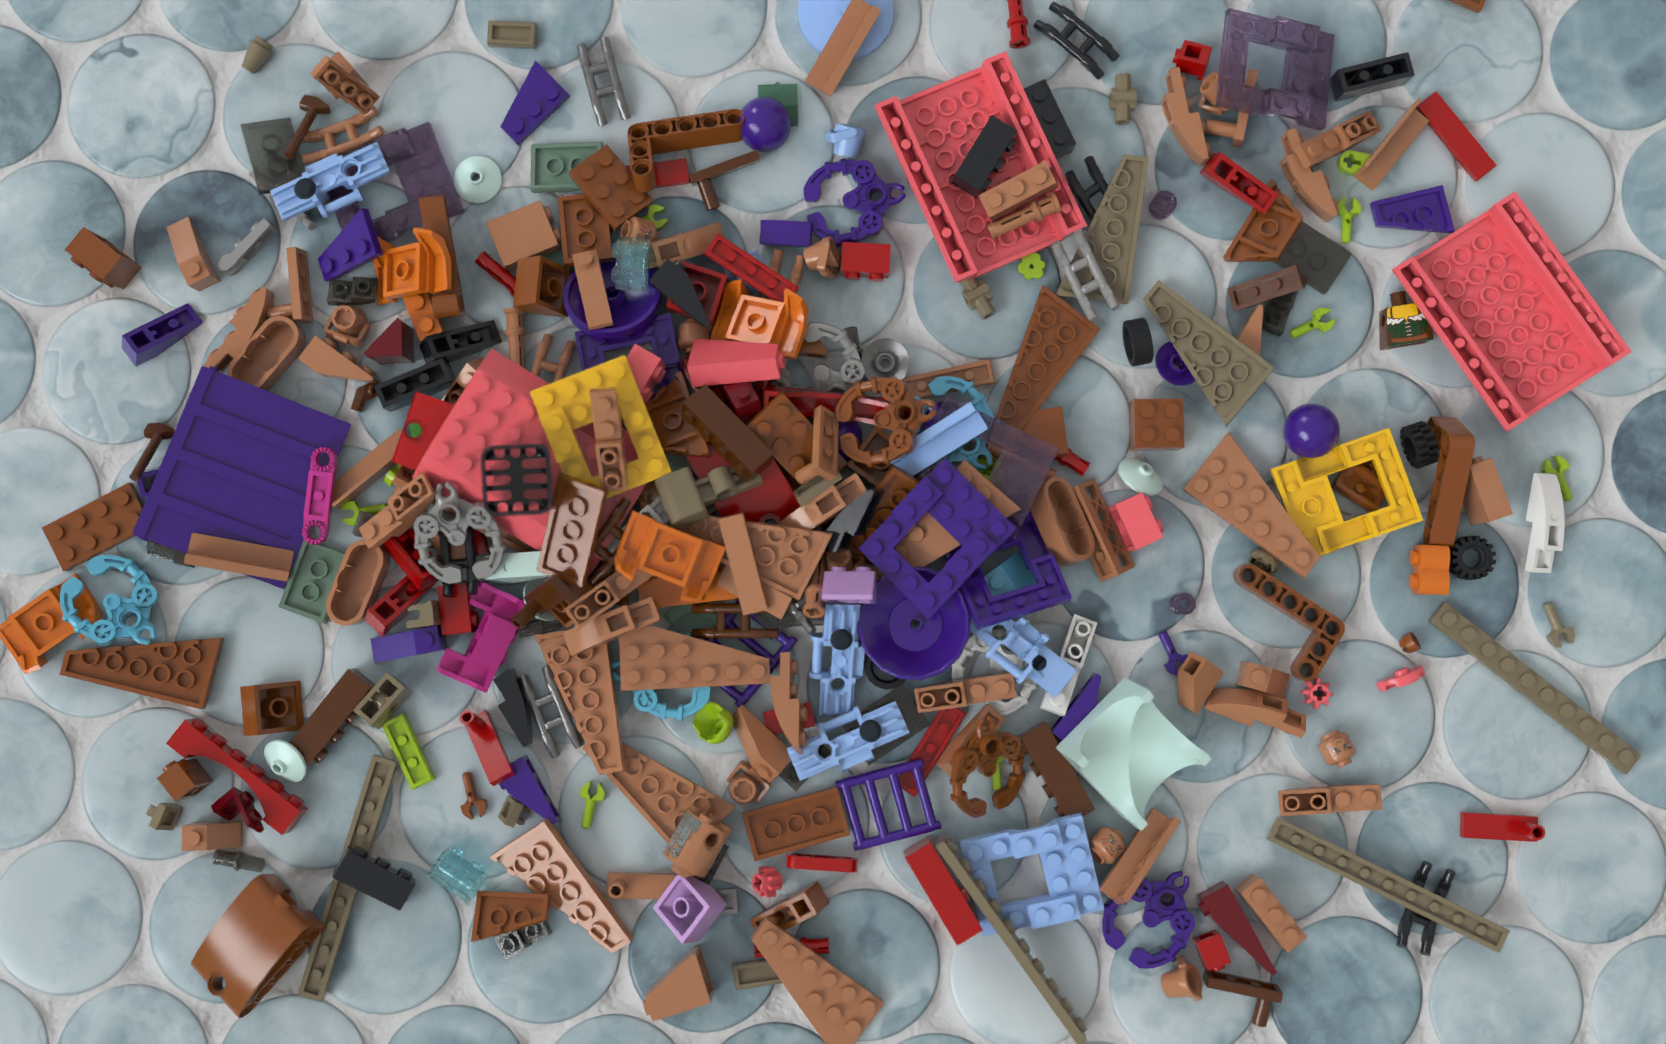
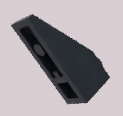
M667 258L649 280L651 286L707 331H710L712 327L686 273L687 268L678 260H675L673 263Z
M490 320L426 336L419 347L426 364L440 358H444L450 363L501 344L502 340L495 321Z

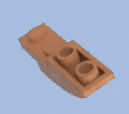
M1179 67L1171 68L1165 76L1169 93L1165 94L1161 100L1163 112L1181 148L1198 166H1202L1211 155L1210 145L1208 142H1205L1204 137L1206 132L1204 119H1200L1199 112L1189 114L1191 112V102L1189 97L1186 98L1184 91L1186 89L1184 74L1181 75Z
M1369 110L1338 124L1331 130L1298 144L1293 149L1303 167L1307 169L1347 151L1382 130Z
M1296 128L1287 130L1280 137L1287 155L1279 163L1282 171L1299 199L1325 222L1331 221L1338 215V205L1336 200L1330 195L1329 180L1326 176H1323L1322 170L1312 173V166L1307 169L1303 167L1293 149L1298 144L1304 142L1301 134H1298Z
M720 221L627 248L634 273L657 266L661 267L667 258L674 263L675 260L681 261L704 254L717 233L724 237Z
M264 286L256 289L250 295V300L247 304L235 311L233 314L234 318L230 323L237 329L228 333L224 338V343L208 355V360L204 366L217 368L220 370V373L225 370L261 325L269 319L267 308L273 306L274 293Z
M616 387L590 389L589 395L601 488L608 491L627 490L624 437Z
M422 472L387 500L389 505L359 528L368 549L375 550L392 536H401L414 524L418 515L428 509L434 499L435 492L426 473Z
M857 473L836 486H831L804 506L799 507L777 525L818 530L829 523V520L836 517L858 496L865 493L867 489Z
M637 569L633 581H630L619 571H616L566 607L564 611L579 630L653 575Z
M649 597L602 614L579 630L577 627H574L564 632L563 636L570 655L575 656L614 641L618 637L662 621L654 597Z
M780 652V676H770L772 702L785 736L796 752L803 754V746H807V732L804 731V722H807L808 713L807 707L803 706L800 699H794L798 698L797 683H794V675H798V661L793 658L790 652Z
M1009 672L975 675L914 688L918 713L965 707L968 704L1016 698L1018 696L1015 678Z
M1219 688L1213 689L1205 701V709L1233 719L1238 723L1252 726L1253 722L1257 720L1264 725L1275 727L1287 734L1300 738L1306 732V715L1288 709L1287 699L1272 694L1248 689Z
M1341 784L1278 790L1280 816L1383 810L1380 784Z

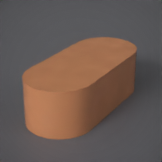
M274 316L267 319L230 362L227 375L269 391L303 351L306 344L304 330L297 323L284 316Z
M1054 476L1034 485L1028 493V505L1046 548L1053 553L1057 564L1067 567L1090 558L1095 550V540L1070 483L1062 477Z
M359 540L347 548L326 601V612L333 622L339 625H359L365 622L366 612L376 602L390 566V554L383 545L372 550L368 549L364 540Z

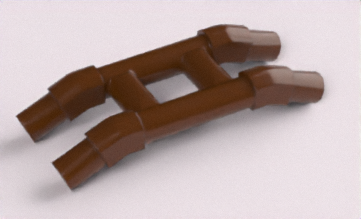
M623 497L618 506L613 510L608 520L598 532L593 555L594 553L597 554L605 562L590 578V582L593 585H598L614 569L618 547L611 553L601 544L609 533L621 540L624 531L616 525L621 521L631 504V501ZM644 511L641 513L643 515L651 517L648 513Z
M693 604L691 607L693 614H717V628H694L691 631V636L694 638L778 637L777 628H750V614L743 615L740 604ZM760 611V612H756V613H763V614H764V613H768V612H766V611ZM741 613V628H726V614Z

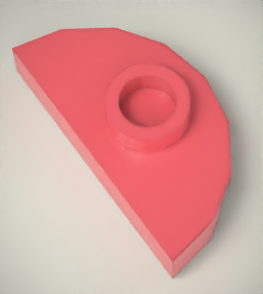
M1422 665L1412 669L1404 667L1394 671V676L1379 681L1376 684L1379 691H1388V689L1395 686L1399 688L1419 680L1420 676H1425L1426 673Z

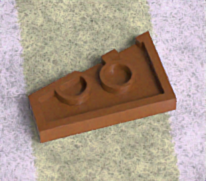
M477 891L471 942L481 941L549 921L551 895Z

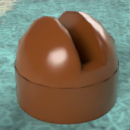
M1412 632L1403 635L1399 640V646L1403 647L1402 651L1405 653H1413L1421 649L1418 639Z

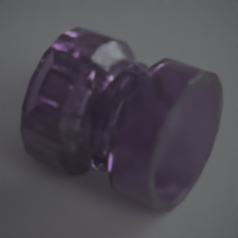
M1166 190L1158 192L1149 203L1148 210L1150 215L1157 220L1168 218L1177 205L1175 195Z

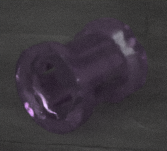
M1189 593L1175 594L1169 601L1170 610L1176 615L1190 614L1196 607L1195 598ZM1185 599L1186 601L1184 604L1186 608L1179 609L1180 603L1178 602V600Z

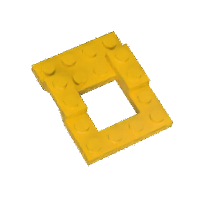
M625 355L530 391L539 414V419L563 475L601 487L599 474L592 477L573 430L593 422L589 395L590 389L616 387L621 416L639 459L626 463L627 490L672 472ZM627 490L608 491L607 498H610Z
M1389 428L1335 446L1324 456L1301 458L1270 469L1284 509L1319 556L1423 521ZM1372 460L1389 506L1343 521L1327 475Z

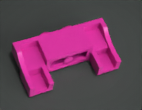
M479 580L478 592L476 595L471 596L468 603L485 610V613L465 655L446 648L436 670L443 675L487 693L499 666L503 665L507 658L506 651L510 643L515 641L518 630L512 624L511 618L525 603L524 600Z

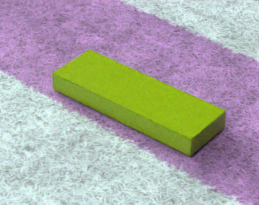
M406 713L387 720L382 726L411 790L435 780L436 778Z

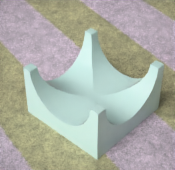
M1124 678L1058 744L1056 749L1120 816L1142 831L1148 825L1144 818L1145 807L1156 788L1176 771L1195 764L1205 766L1211 758L1166 719L1152 702L1154 696L1148 689Z

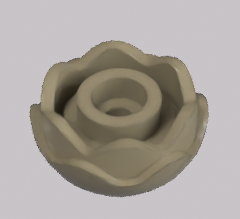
M1263 548L1255 549L1250 553V563L1268 574L1277 571L1279 566L1278 559Z

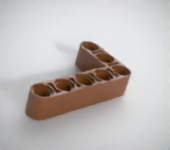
M729 109L631 125L628 128L627 136L630 167L636 189L641 192H648L655 188L654 154L742 141V128L745 116L742 118V114L744 115V112L739 109Z
M444 194L419 197L423 229L431 230L443 237L451 257V291L437 293L431 297L434 317L439 319L460 316L465 313L445 196Z
M1431 416L1427 426L1429 425L1431 432L1435 434L1434 439H1437L1438 444L1436 446L1439 447L1440 454L1423 531L1424 545H1441L1452 548L1456 538L1473 459L1475 438L1457 418Z
M1253 564L1238 566L1234 570L1233 579L1239 586L1311 631L1292 662L1290 672L1297 680H1314L1345 631L1344 623ZM1245 569H1248L1252 574L1249 582L1243 580L1242 577ZM1266 582L1272 585V593L1270 595H1266L1263 591V586ZM1287 595L1293 599L1291 608H1287L1284 604V599ZM1307 609H1311L1314 613V617L1310 622L1305 618ZM1329 622H1332L1335 627L1331 635L1326 631V625ZM1317 642L1322 647L1319 655H1315L1313 652V646ZM1304 663L1309 667V672L1306 676H1303L1300 672V667Z

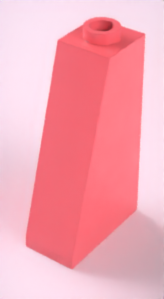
M694 339L687 368L692 387H699L705 384L709 386L780 379L781 371L785 369L786 363L784 354H780L778 344Z

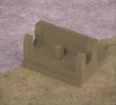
M428 600L424 604L412 605L407 609L408 611L418 610L420 612L418 614L419 619H412L406 622L407 629L441 626L438 600Z

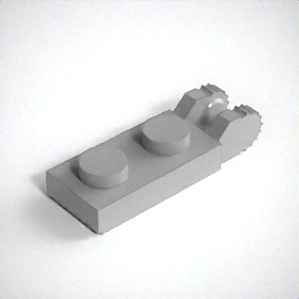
M264 218L256 222L252 226L251 232L235 244L234 250L230 254H224L221 260L219 259L217 264L219 270L228 275H235L278 232V228Z

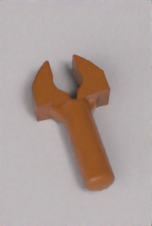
M465 772L462 774L467 800L460 807L463 815L472 820L474 819L471 810L473 803L478 806L480 817L484 816L488 804L486 799L477 797L471 772Z

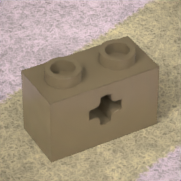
M386 672L353 711L370 726L380 729L412 691L395 676Z

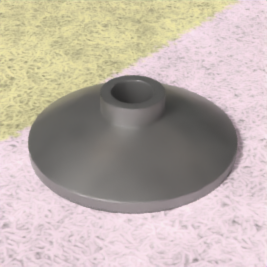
M888 338L878 339L870 343L865 348L861 358L865 367L864 375L868 380L875 376L888 379L895 377L903 380L910 365L909 355L903 345ZM887 360L890 364L889 367H881V361Z

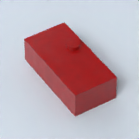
M929 836L904 850L905 859L956 945H960L983 931L967 902L970 900L968 893L963 886L958 887Z

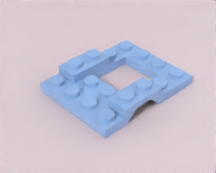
M1081 813L1055 818L1047 824L1026 830L1006 829L960 840L963 858H966L972 865L973 875L976 879L981 878L988 889L986 892L988 896L998 901L1002 908L1001 914L1005 919L1009 918L1016 929L1031 926L1032 929L1081 919L1080 915L1104 910ZM1040 854L1049 894L1001 904L990 861L1011 856L1017 859ZM975 902L979 922L983 929V937L997 934Z

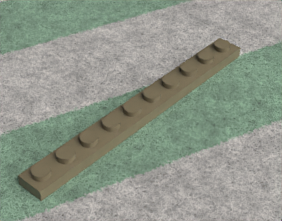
M1442 602L1427 621L1621 773L1628 774L1641 757V754L1446 602Z
M376 754L372 756L341 857L348 846L352 848L359 846L369 852L368 856L370 855L399 763L398 761ZM336 879L333 880L321 918L325 928L313 943L297 994L322 1002L325 998L358 890Z
M1276 817L1266 838L1500 953L1510 930L1279 817Z
M944 833L935 838V847L1077 1044L1087 1042L1085 1033L1087 1027L1080 1017L1076 1018L1071 1012L1073 1007L1066 997L1061 998L1058 993L1059 988L1053 978L1050 977L1048 979L1043 973L1045 971L1044 966L1038 958L1033 959L1029 953L1031 949L1025 939L1018 938L1013 922L1009 918L1005 919L1001 914L1002 908L998 901L988 896L986 893L988 889L983 880L975 878L972 873L974 871L972 865L966 858L962 859L958 854L959 848L952 838L948 839Z

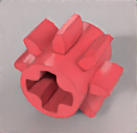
M1315 678L1314 683L1304 682L1306 687L1300 691L1306 698L1303 701L1304 704L1313 702L1312 706L1316 709H1319L1320 703L1329 705L1327 699L1329 696L1334 695V693L1328 690L1329 682L1321 684L1320 678ZM1319 690L1320 695L1314 696L1313 691Z
M759 867V874H754L752 878L754 891L759 893L760 897H775L776 890H780L783 885L782 875L776 871L775 867Z

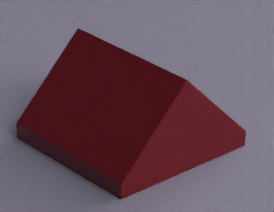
M397 317L363 354L379 364L414 363V329Z

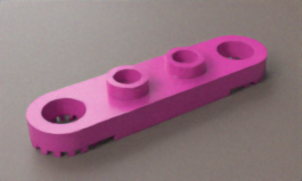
M328 447L315 449L310 457L311 464L308 473L302 536L307 543L312 545L325 542L329 536L338 457L336 452ZM323 452L330 456V463L326 466H322L319 463V456ZM314 525L320 527L322 532L318 539H314L310 535V529Z

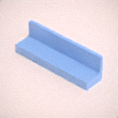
M969 402L915 436L917 441L913 452L892 461L891 464H895L914 476L985 432L988 427L974 404Z

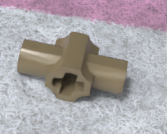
M1121 73L1115 76V88L1110 90L1109 107L1111 111H1115L1116 125H1128L1131 123V111H1134L1136 108L1137 92L1136 88H1131V75Z
M975 278L960 282L964 288L962 296L971 311L976 309L983 320L996 313L990 302L993 296L988 285L983 280L978 282Z

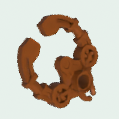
M875 376L865 382L858 380L854 386L846 391L836 406L837 422L850 423L855 415L854 403L857 399L865 396L864 392L872 390L874 394H879L881 391L883 398L890 402L885 409L879 411L874 417V423L877 427L894 431L889 437L890 446L883 447L881 449L882 453L873 454L871 450L861 451L859 439L853 433H847L839 437L841 450L851 459L867 464L869 468H873L875 464L879 463L891 464L892 461L899 457L912 453L916 447L917 440L915 435L921 423L931 420L937 414L936 409H932L928 415L923 414L922 409L925 405L935 407L936 403L930 399L916 400L908 392L907 384L899 378L891 377L888 379ZM911 408V416L905 420L904 414Z
M986 715L985 718H979L976 731L972 734L970 743L967 746L958 748L952 755L951 761L953 765L950 784L953 787L951 800L955 802L961 811L974 818L986 814L987 804L986 801L975 797L970 800L967 798V792L963 791L962 784L967 782L966 774H970L977 767L980 774L985 777H991L996 771L999 756L1001 755L1008 759V763L1013 765V772L1009 773V781L1006 787L998 789L992 795L993 805L998 810L1011 804L1021 787L1023 778H1025V772L1023 771L1025 757L1021 750L1022 743L1020 738L1010 732L1000 733L996 731L995 721L990 715ZM986 718V720L989 722L988 728L983 730L982 726Z

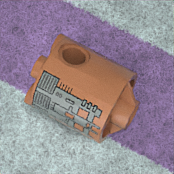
M692 803L662 852L665 857L673 862L670 869L686 879L693 875L706 877L733 830L729 825L723 823V819L711 812L709 815L703 813V809Z

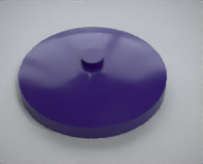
M613 253V262L600 263L613 325L589 330L576 271L574 270L568 278L563 292V301L568 317L581 331L600 338H618L640 330L653 319L661 304L662 294L653 288L649 282L656 273L653 268L634 273L629 254Z

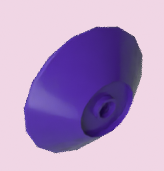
M914 567L928 582L938 574V572L928 567ZM883 575L877 581L876 604L861 603L857 632L865 654L880 670L899 679L924 680L943 673L960 658L970 637L971 614L963 593L958 590L931 619H928ZM913 620H919L920 626L917 629H913L911 626Z

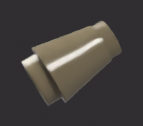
M255 36L254 40H250L241 66L255 74L272 55L271 50L274 46Z

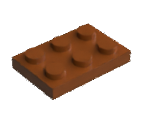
M605 145L569 171V176L615 231L626 220L636 216L653 203V199L647 192H641L636 189L632 174L608 145Z
M576 194L558 197L565 267L574 266L572 254L595 249L597 250L600 263L613 262L610 224L586 195Z

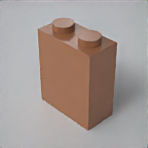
M540 200L486 222L503 266L509 272L517 269L518 259L534 256L546 257L562 250L559 244L562 242L561 234L558 228L553 229L550 222L554 219L549 206L544 207Z
M1482 456L1472 459L1463 500L1470 525L1491 522L1513 514L1493 458L1483 460Z

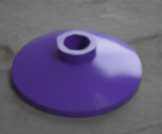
M1171 341L1162 345L1155 357V364L1159 374L1167 382L1174 385L1186 386L1196 381Z

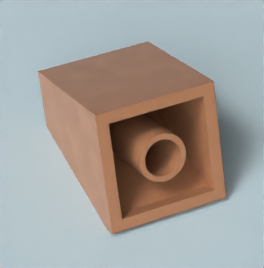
M700 944L695 945L650 986L645 996L646 1000L643 1001L646 1015H651L652 1022L711 1003L714 989Z

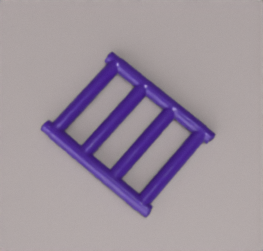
M739 599L734 604H740ZM761 613L750 614V617L761 627L777 628L778 637L776 639L783 644L773 656L753 638H738L758 656L769 658L771 674L780 664V652H790L798 640L796 637L787 636ZM726 614V628H740L733 622L738 614ZM718 638L704 639L705 641L722 645L717 641ZM762 684L749 685L743 693L734 686L719 687L736 701L735 704L739 708L750 700Z
M923 759L904 762L835 782L838 790L841 789L856 841L853 842L855 851L933 832L942 828L939 820L936 821L922 771L924 767ZM909 771L913 772L927 822L912 826L898 774ZM887 777L890 781L903 828L893 832H888L874 782L875 780ZM864 783L879 833L877 836L866 839L851 791L852 786Z

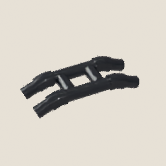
M1053 1L1049 6V10L1068 23L1067 26L1059 33L1055 27L1038 19L1034 23V28L1052 41H1055L1099 80L1104 75V72L1087 52L1095 44L1112 62L1116 61L1120 55L1107 39L1100 36L1084 23L1073 11ZM1076 29L1087 37L1079 48L1068 40Z
M1088 156L1084 161L1090 177L1095 182L1084 191L1073 170L1066 172L1065 177L1071 192L1077 198L1091 221L1096 210L1089 199L1099 191L1104 196L1108 184L1103 178V174L1097 166L1094 157Z
M468 526L467 538L464 542L466 558L453 560L451 559L450 545L453 544L439 530L442 566L455 564L461 566V568H467V593L469 595H476L478 592V579L472 571V566L476 562L474 528ZM442 581L443 597H453L454 583L448 584Z
M1422 862L1419 870L1416 871L1412 883L1424 888L1432 868L1430 862ZM1446 869L1436 887L1435 894L1446 898L1456 875L1455 871ZM1405 907L1398 926L1396 945L1401 948L1407 947L1408 936L1410 935L1412 922L1425 926L1421 937L1420 954L1430 956L1437 922Z

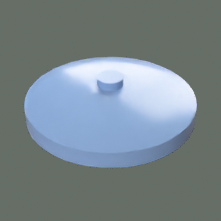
M799 0L798 20L801 32L808 44L819 54L824 49L851 0ZM863 0L871 6H876L881 12L852 61L869 56L885 42L893 22L894 9L892 0Z

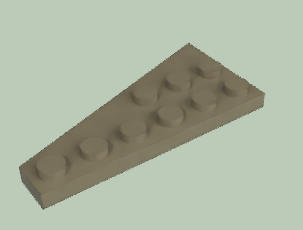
M1126 154L1123 155L1085 233L1086 240L1119 304H1128L1149 160V157ZM1079 247L1070 264L1083 258ZM1088 266L1075 272L1081 286L1094 280ZM1064 275L1056 295L1076 298ZM1099 288L1086 294L1089 300L1106 302Z
M1158 280L1143 300L1227 427L1275 368Z

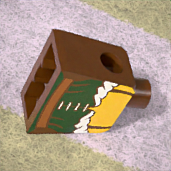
M1405 291L1391 293L1392 307L1385 308L1379 313L1380 351L1425 344L1433 340V334L1428 321L1415 303L1407 304Z

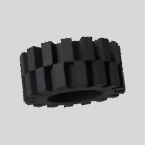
M1419 421L1402 427L1400 430L1402 442L1400 443L1404 447L1403 452L1407 455L1406 459L1410 461L1411 466L1419 469L1438 462L1439 447L1436 446L1438 442L1437 439H1434L1435 434L1431 432V427L1427 426L1426 422Z
M1481 536L1457 538L1453 547L1449 548V568H1452L1451 573L1458 575L1457 578L1476 580L1486 577L1488 575L1487 572H1492L1494 568L1491 565L1496 564V560H1493L1492 556H1496V552H1491L1493 545L1487 544V539H1480ZM1469 548L1474 549L1479 555V561L1474 567L1466 566L1462 560L1464 551Z

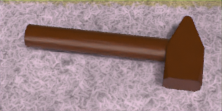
M304 95L299 103L300 109L307 113L284 152V155L290 159H293L317 114L331 113L329 105L318 97Z
M163 423L147 424L144 429V436L151 440L129 476L131 480H140L162 440L172 438L175 432L174 428Z

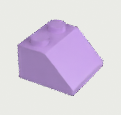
M831 567V571L824 572L821 600L826 603L876 604L877 573L871 571V567H856V571H846V567Z
M677 875L653 909L680 942L684 944L700 941L727 904L710 885L693 876H689L686 879Z

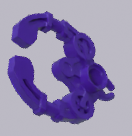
M841 159V162L831 164L829 161L824 162V166L816 170L809 177L803 188L805 201L816 203L820 200L822 195L821 183L826 179L832 178L831 173L842 172L843 176L851 174L858 186L843 196V204L847 209L860 211L862 214L859 217V226L857 228L851 227L850 233L840 234L839 230L832 231L827 229L826 219L820 212H814L807 215L808 222L813 223L812 232L821 239L831 236L837 247H840L842 242L858 243L869 236L879 234L883 229L882 218L889 205L898 204L906 197L905 193H901L897 198L891 196V191L893 189L904 191L905 187L898 183L886 184L876 175L873 164L867 160ZM881 192L883 196L879 201L874 202L870 200L873 193Z
M1181 870L1169 875L1165 881H1149L1147 877H1144L1131 897L1134 901L1145 902L1142 920L1147 927L1153 928L1165 920H1170V925L1175 931V935L1170 937L1173 943L1167 950L1162 948L1160 952L1151 954L1144 948H1133L1128 959L1138 968H1155L1163 966L1170 961L1174 963L1177 953L1181 948L1185 949L1187 946L1186 943L1190 932L1195 927V918L1191 911L1186 908L1183 897L1189 887L1190 877L1187 875L1183 877L1182 886L1174 884L1175 878L1182 877L1183 872ZM1163 893H1172V900L1169 902L1161 901L1160 897ZM1111 899L1108 904L1104 903L1102 931L1105 942L1114 950H1117L1124 944L1125 938L1122 931L1114 926V918L1118 915L1115 910L1120 904Z

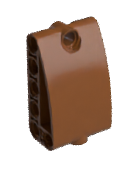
M260 874L243 889L211 929L191 962V966L206 981L208 991L212 995L219 996L238 1018H243L256 1007L325 928L324 924L310 910H301L297 907L296 901L289 895L291 889L276 874ZM223 979L226 982L225 988L222 986Z

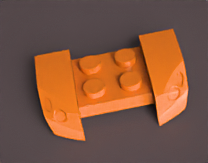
M413 228V233L419 242L395 247L393 244L377 236L383 254L373 260L376 272L377 305L398 302L400 297L424 292L437 294L451 291V257L443 237L431 230Z
M734 280L725 285L722 304L710 339L778 344L780 354H784L785 358L796 360L807 331L809 309L802 297L787 288L784 290V302L749 296V291L744 285L743 280Z
M632 510L620 540L614 563L616 570L630 581H633L638 569L682 586L681 601L701 602L712 584L726 548L707 539H701L660 523L656 519Z
M77 573L72 575L73 577L82 581ZM68 579L46 590L11 614L8 620L0 625V639L11 652L24 674L41 669L43 665L48 663L44 654L75 633V628L69 622H65L62 619L64 615L60 606L61 587ZM84 584L82 594L74 600V606L79 611L77 616L82 621L88 619L93 625L94 622L102 619V614L96 599ZM79 634L80 637H81L82 640H83V639L85 638V636H83L82 634Z

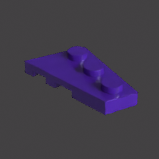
M535 60L500 127L519 146L570 95Z
M1443 185L1370 203L1375 227L1450 234L1455 232Z
M361 208L318 258L325 282H333L383 255L368 209Z

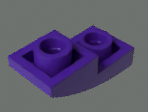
M761 220L759 244L809 247L812 243L813 223Z

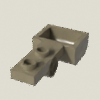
M726 466L713 469L708 473L707 477L697 481L694 480L690 467H684L665 474L655 481L671 527L676 529L708 518L705 506L763 485L759 474L749 482L745 477H740L733 467L728 468Z

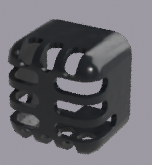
M540 444L490 446L481 454L483 505L488 514L492 516L543 514L550 509L552 505L550 455L546 447ZM526 448H536L535 456L528 457L526 455ZM505 449V456L499 459L495 456L494 450ZM510 449H520V456L513 458L510 454ZM546 458V468L524 469L521 466V462L524 459ZM508 460L511 466L507 470L486 471L485 461ZM546 473L547 483L525 484L522 481V477L525 474ZM509 475L512 480L509 485L487 486L486 476ZM547 488L548 498L525 499L523 497V492L527 489ZM509 490L512 493L510 500L488 501L487 491ZM516 501L522 502L523 510L513 511V504ZM537 501L539 509L529 510V502ZM505 502L508 505V511H498V504Z

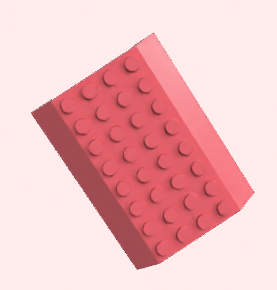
M1006 51L985 59L980 68L904 99L898 100V97L894 96L874 105L955 283L978 278L1046 249L1055 241L1060 240L1061 242L1072 236L1074 231L1087 227ZM991 115L1017 131L1013 136L1016 142L1009 153L1004 151L1000 157L1004 162L998 172L992 171L988 178L992 181L986 191L1046 161L1058 188L1051 192H1055L1063 211L1048 215L1041 222L1034 220L996 237V239L992 238L987 225L1029 207L1032 202L992 222L979 198V195L983 194V192L980 191L975 198L951 183ZM1051 192L1035 199V201L1037 202L1050 196Z
M1516 192L1497 202L1488 211L1415 257L1412 256L1392 269V272L1506 432L1632 352Z
M491 348L424 454L412 477L416 478L422 472L426 473L434 490L437 484L441 483L443 485L442 495L450 496L451 491L445 487V483L450 482L456 488L459 498L472 504L483 502L481 454L490 446L540 444L546 447L550 455L553 501L558 476L563 473L559 463H557L530 391L549 383ZM592 422L573 431L593 477L599 474L595 449L594 423ZM623 428L626 463L639 459L628 431ZM526 448V455L534 457L536 448ZM505 449L494 450L497 458L501 459L505 456ZM510 449V454L513 458L520 456V449ZM546 458L524 459L521 462V466L524 469L546 468ZM508 460L485 461L486 471L507 470L510 468L511 463ZM546 473L525 474L522 477V481L525 484L547 483ZM509 475L486 476L487 486L509 485L512 480ZM647 483L607 498L599 530L624 497L630 500L631 504L621 521L616 525L620 528ZM547 488L527 489L523 492V497L525 499L548 498ZM509 490L487 491L488 501L510 500L512 493ZM516 501L513 504V511L523 510L522 502ZM537 501L529 502V510L539 509ZM500 502L498 504V511H508V505L505 502ZM551 507L543 514L494 516L505 532L541 551ZM609 533L601 546L607 549L614 536ZM595 553L592 557L588 577L601 560V557Z

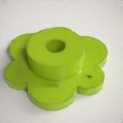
M1034 253L1022 258L1021 263L1017 266V270L1020 274H1024V278L1027 280L1032 279V277L1040 279L1043 276L1042 269L1045 267V262L1040 260L1041 258L1038 253Z

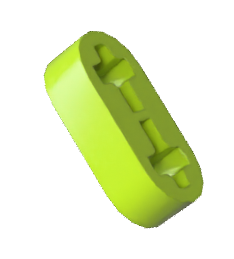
M1353 150L1346 151L1338 158L1337 168L1341 173L1353 176L1370 154ZM1348 157L1351 158L1352 163H1355L1350 168L1344 162Z

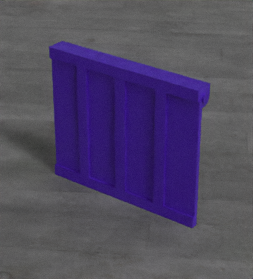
M202 366L132 534L138 536L141 540L148 542L150 540L183 553L188 552L192 533L292 550L294 555L290 569L291 573L304 540L302 536L303 515L312 452L319 447H328L333 449L338 457L351 424L220 373L219 369L212 366L210 368ZM326 452L320 454L319 463L322 466L330 463L329 454ZM247 575L282 589L286 585V581Z

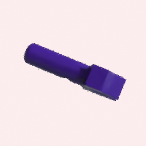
M1163 631L1158 636L1169 656L1168 662L1164 664V667L1170 674L1178 676V671L1175 669V659L1183 664L1188 655L1178 654L1168 632Z

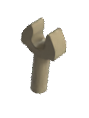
M1553 602L1543 604L1552 627L1551 632L1546 636L1548 642L1555 648H1561L1559 635L1562 633L1567 643H1573L1575 637L1573 628L1565 627L1561 624Z

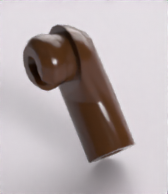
M370 382L358 387L350 409L363 412L365 402L378 396L374 387L377 383Z

